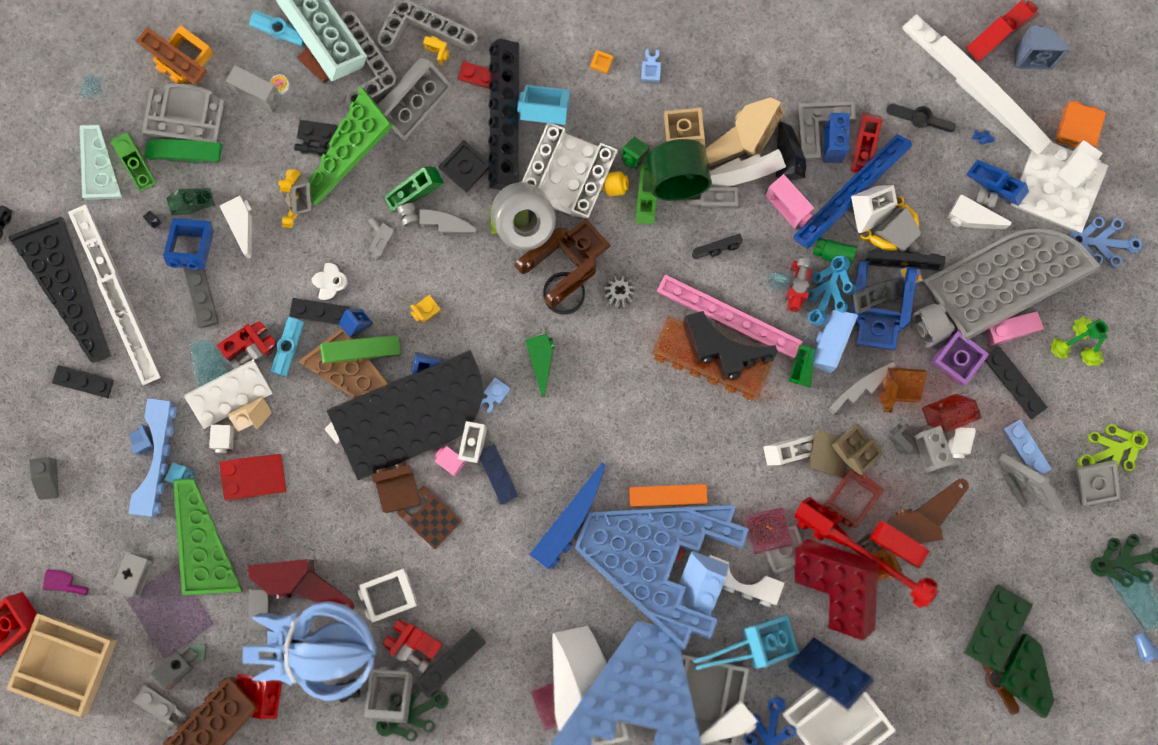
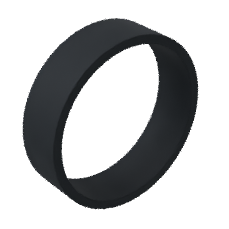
M558 272L552 275L544 285L543 296L546 298L547 286L553 279L560 276H568L570 272ZM581 285L583 290L582 299L575 308L567 311H561L553 307H550L547 303L546 305L553 312L562 315L571 314L577 311L582 306L585 299L584 285Z

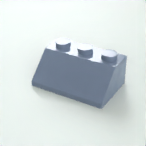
M1034 25L1028 29L1015 46V68L1053 69L1069 51V46L1050 27Z

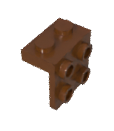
M406 463L397 464L395 469L387 470V468L376 470V474L371 475L373 483L377 486L384 513L420 504L413 469L410 465L406 466Z

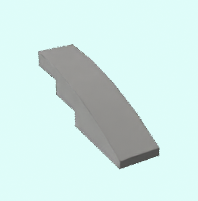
M892 362L856 382L827 411L833 415L845 401L852 405L863 392L868 396L871 395L896 364Z

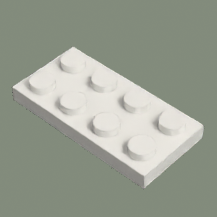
M253 359L185 394L184 397L203 429L228 417L229 413L261 397L265 398L273 394Z

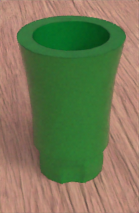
M820 237L817 240L813 254L829 262H832L836 256H845L849 259L851 266L858 246L847 245Z

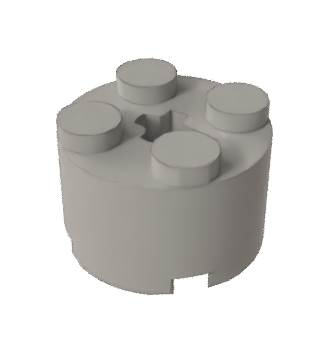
M933 303L911 314V318H913V323H910L917 340L920 343L924 342L927 344L924 346L926 348H930L950 338L951 333L955 331L954 325L948 320L945 307L942 304L937 305Z

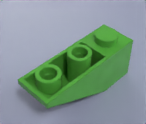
M130 131L113 138L110 142L139 192L156 184Z

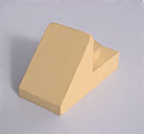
M261 397L229 413L228 416L238 432L251 425H254L257 430L272 414V411L265 399Z

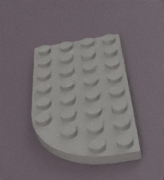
M1027 229L1012 233L943 269V271L923 280V284L936 302L945 307L947 317L955 328L961 332L965 341L1098 271L1100 265L1083 245L1063 233L1047 229Z

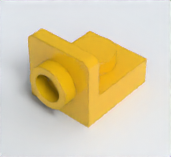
M430 295L415 306L413 304L410 306L413 310L410 314L417 322L421 320L423 324L441 311Z

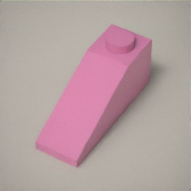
M1037 311L1006 319L985 330L984 333L990 347L1044 330Z

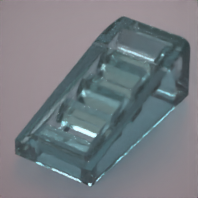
M770 272L766 285L785 290L790 278L783 274Z

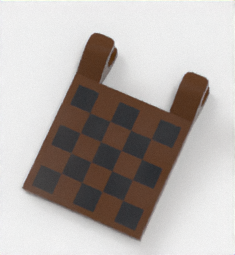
M423 486L419 492L428 501L413 517L404 509L398 512V516L436 549L462 521L431 491Z

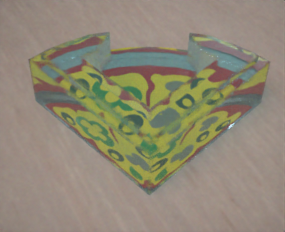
M93 74L85 78L81 88L83 98L101 91Z

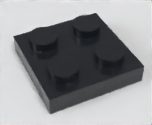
M463 140L438 168L467 193L489 169V162Z

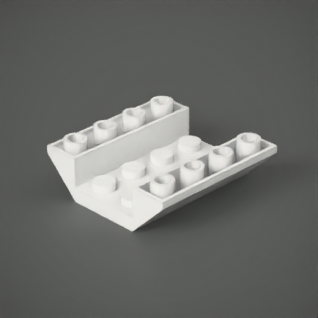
M547 123L522 182L539 187L546 194L553 209L573 217L589 219L618 150L602 143L596 146L566 134V129Z

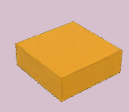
M596 50L590 68L608 74L614 56Z

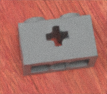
M126 552L119 562L120 568L118 573L112 579L111 590L139 599L154 562Z

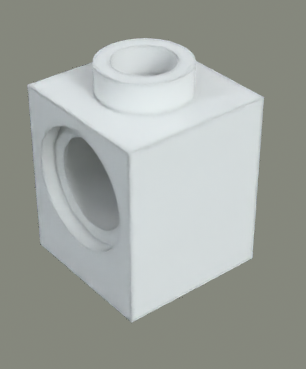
M211 425L209 448L215 450V453L226 454L227 450H233L234 427L231 425Z

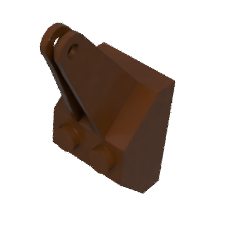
M958 479L914 512L911 509L896 511V515L891 516L887 524L919 544L943 540L940 526L966 493L969 483L965 479ZM876 543L877 551L885 549Z

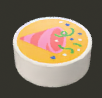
M275 75L270 83L276 86L280 94H284L289 90L290 84L284 75Z

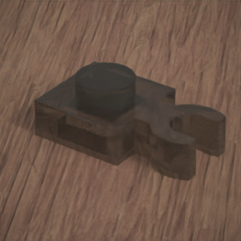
M868 534L856 543L872 553L875 548H880L881 546L870 539L871 534Z

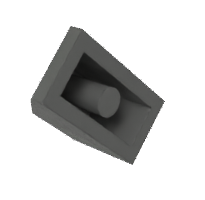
M50 457L29 459L30 478L38 499L59 497L57 460Z

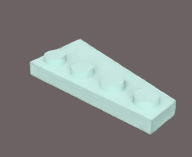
M80 125L83 200L122 198L100 126Z

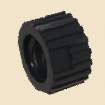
M150 210L143 216L146 222L154 229L162 223Z

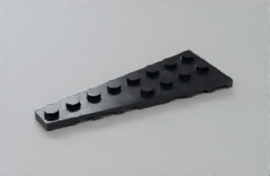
M59 217L8 236L50 302L59 312L60 317L63 318L69 327L70 332L79 342L80 347L90 362L96 363L111 357L64 219Z

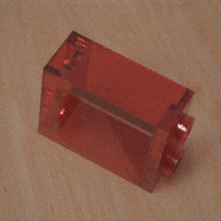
M957 393L922 407L927 425L933 428L941 426L943 432L946 433L982 418L977 401Z
M850 467L823 505L842 518L841 523L846 527L857 528L885 489L866 475H860ZM850 478L873 494L856 519L833 503Z

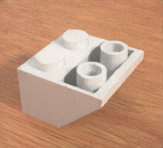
M894 185L875 186L851 196L858 233L881 225L891 215L897 205Z

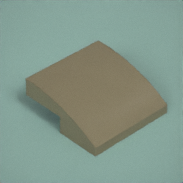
M858 424L850 427L832 444L845 463L860 475L864 474L883 455L874 438L868 440Z
M816 430L807 468L843 478L846 463L832 446L840 436Z

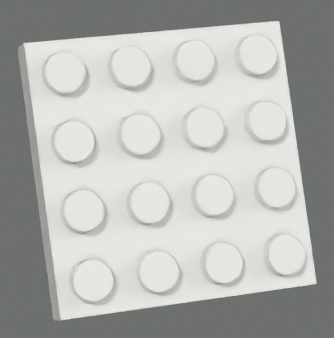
M1051 143L1039 155L1031 151L1020 181L1027 184L1029 193L1019 206L1011 202L1010 206L1070 231L1082 233L1108 165L1100 162L1092 178L1088 179L1084 185L1079 184L1074 188L1057 176V173L1073 153L1072 150Z

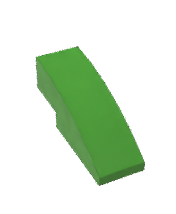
M641 164L635 223L654 224L657 198L652 194L648 165Z

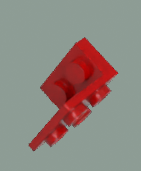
M238 674V681L236 683L259 707L251 717L257 719H277L282 681H253L255 676Z

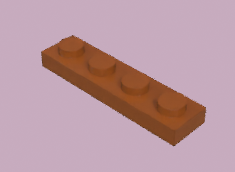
M148 27L136 40L138 45L195 86L207 73L205 68Z

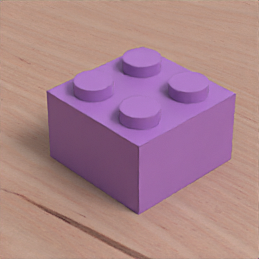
M955 331L951 333V337L945 341L930 363L962 386L967 385L989 354L970 339L965 341L961 332Z

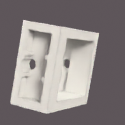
M406 569L398 570L359 585V597L361 601H365L367 608L364 611L367 619H371L372 623L419 606ZM398 577L407 604L376 615L367 588Z

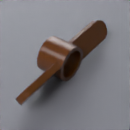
M982 664L987 673L985 681L988 687L997 690L1010 714L1015 715L1019 713V705L1014 696L1002 686H994L990 681V677L995 671Z

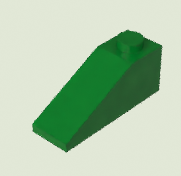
M424 166L383 197L390 211L395 212L399 206L412 203L432 193L443 185L444 182L436 167Z
M547 333L525 340L541 397L546 395L553 356L552 349H555L553 339L548 338Z

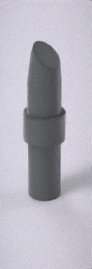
M1011 473L1004 475L1012 494L1015 495L1020 505L1024 508L1027 501L1021 492L1020 486L1017 485Z

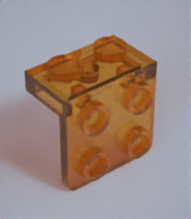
M888 367L887 375L883 380V392L880 393V404H883L884 412L892 413L894 401L920 402L927 376L926 371Z

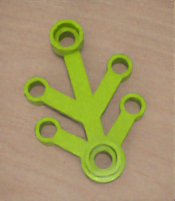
M1114 424L1107 425L1105 433L1108 436H1119L1127 441L1119 443L1101 436L1098 432L1088 434V441L1090 443H1099L1109 447V449L1092 456L1089 454L1080 456L1077 461L1079 467L1084 466L1082 464L1084 459L1088 461V465H1092L1113 455L1112 460L1117 462L1118 469L1124 450L1130 448L1127 460L1122 463L1123 470L1129 472L1135 469V460L1139 450L1145 448L1148 444V437L1144 432L1137 430L1130 433L1119 429ZM1109 427L1114 428L1113 434L1109 432ZM1092 434H1095L1097 436L1096 441L1092 440ZM1135 437L1140 438L1139 444L1135 442ZM1127 462L1131 463L1130 469L1126 467Z

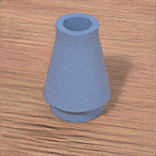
M1145 632L1134 636L1140 658L1145 663L1158 658V649L1146 636Z

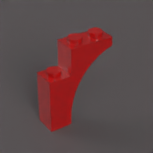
M1021 0L1006 15L1000 16L966 49L978 62H981L1016 31L1039 15L1037 12L1039 8L1033 1Z

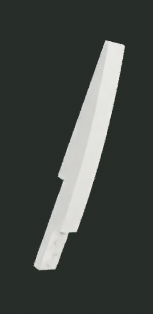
M917 14L903 26V30L956 77L955 81L1037 155L1052 143L1032 119L945 35L941 37Z
M85 204L69 211L68 214L98 279V286L142 385L144 386L160 379L161 376L119 272L106 242L100 235L88 205Z

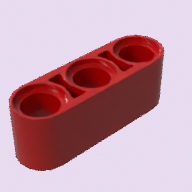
M879 521L870 536L872 541L919 569L930 552L926 547L883 521Z

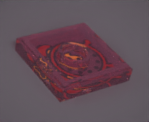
M783 507L745 516L754 554L792 546Z

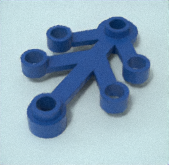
M781 697L772 698L768 702V709L770 711L768 731L763 726L761 717L756 713L752 714L757 720L755 729L765 745H778L787 738H792L797 734L796 727L788 725L784 727L781 733L776 735L779 713L783 712L786 708V703ZM788 728L791 729L792 735L788 733ZM751 732L745 735L744 741L747 745H760L758 736L755 733ZM749 736L753 738V742L749 740Z

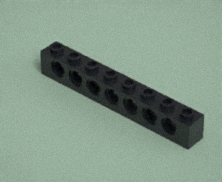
M499 38L491 43L489 48L490 118L488 125L490 127L488 144L490 145V154L488 156L489 188L502 190L508 185L518 183L519 112H517L519 101V43Z

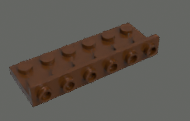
M226 677L218 683V688L214 692L209 693L205 697V702L191 712V717L177 727V732L164 741L163 745H225L259 707L236 683L238 680L235 677Z

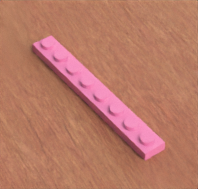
M664 275L656 293L695 312L704 311L706 317L765 346L776 345L779 353L792 359L795 358L798 347L803 342L667 275Z

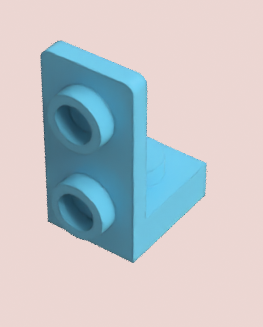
M173 462L165 480L173 483L174 479L196 478L194 475L195 471Z

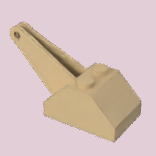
M770 97L745 105L743 110H739L735 117L736 126L706 148L709 167L745 154L752 157L759 153L761 156L778 126V122H780L785 113L781 102Z

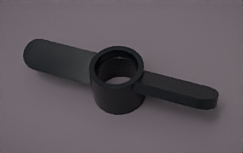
M891 103L886 108L889 115L911 121L917 128L931 126L947 132H953L956 128L952 122L933 117L932 111L926 106H919L913 110ZM923 112L928 120L920 122L916 118V113Z

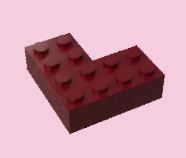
M806 539L795 548V583L829 594L828 629L864 641L875 631L878 561Z

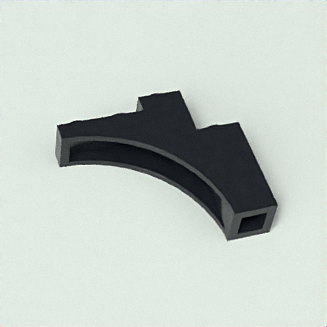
M704 311L686 315L683 320V326L697 364H710L716 360L723 380L738 379L744 367L747 369L755 366L756 363H769L774 360L778 353L776 345L753 347L730 340L712 326Z

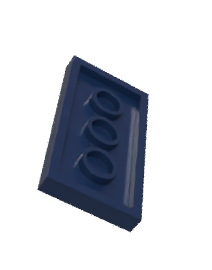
M814 637L788 665L791 671L847 711L874 682L872 676Z

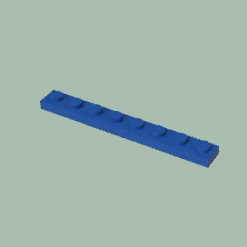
M896 134L793 236L795 242L809 249L853 205L851 196L869 189L913 146L911 141Z

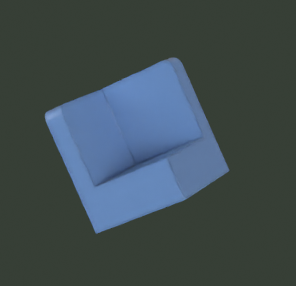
M144 425L138 426L139 430L129 435L133 443L131 449L136 455H141L154 448L153 439L147 426Z

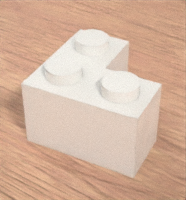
M1083 140L1057 173V176L1074 188L1079 184L1084 185L1096 173V168L1101 162L1099 158L1103 153Z

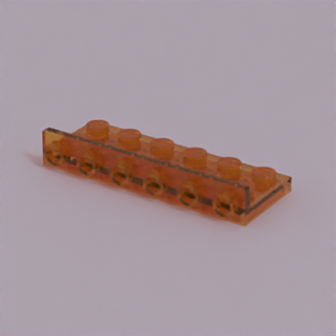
M670 316L667 317L651 354L656 361L672 363L671 366L677 370L682 371L684 368L690 371L689 374L694 377H705L708 383L716 386L718 383L724 385L725 390L732 393L738 391L743 394L742 397L751 401L759 398L773 364V361L763 364V362L756 363L751 368L746 369L744 367L738 379L723 380L716 360L710 364H697L683 322Z

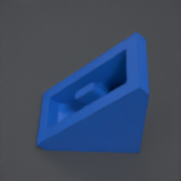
M347 309L339 322V325L349 338L374 324L363 309Z

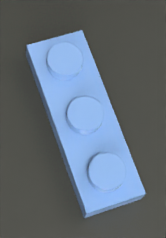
M1021 419L1003 429L1024 465H1030L1039 474L1040 472L1046 473L1051 470L1050 465Z

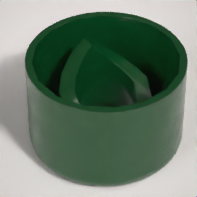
M670 140L653 148L647 156L652 194L658 199L665 201L690 199L706 192L712 185L706 149L703 144L696 140Z

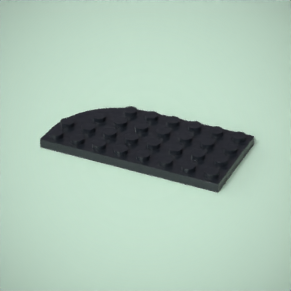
M470 349L327 409L329 418L357 480L375 474L378 469L389 468L459 437L464 432L466 421L473 422L479 412L483 394L481 374Z

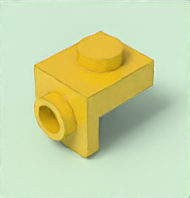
M425 36L423 41L424 48L438 53L437 61L442 66L443 62L448 60L450 54L447 43L434 36L431 38Z

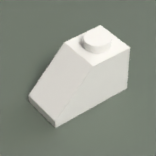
M466 421L458 460L478 463L487 432V427L484 424Z
M955 427L947 431V443L953 458L963 459L964 455L971 453L975 428Z

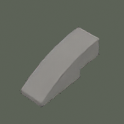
M420 209L419 224L421 228H438L440 236H478L477 229L456 216L434 210Z

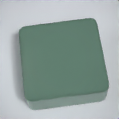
M190 644V647L198 655L194 660H205L207 645Z

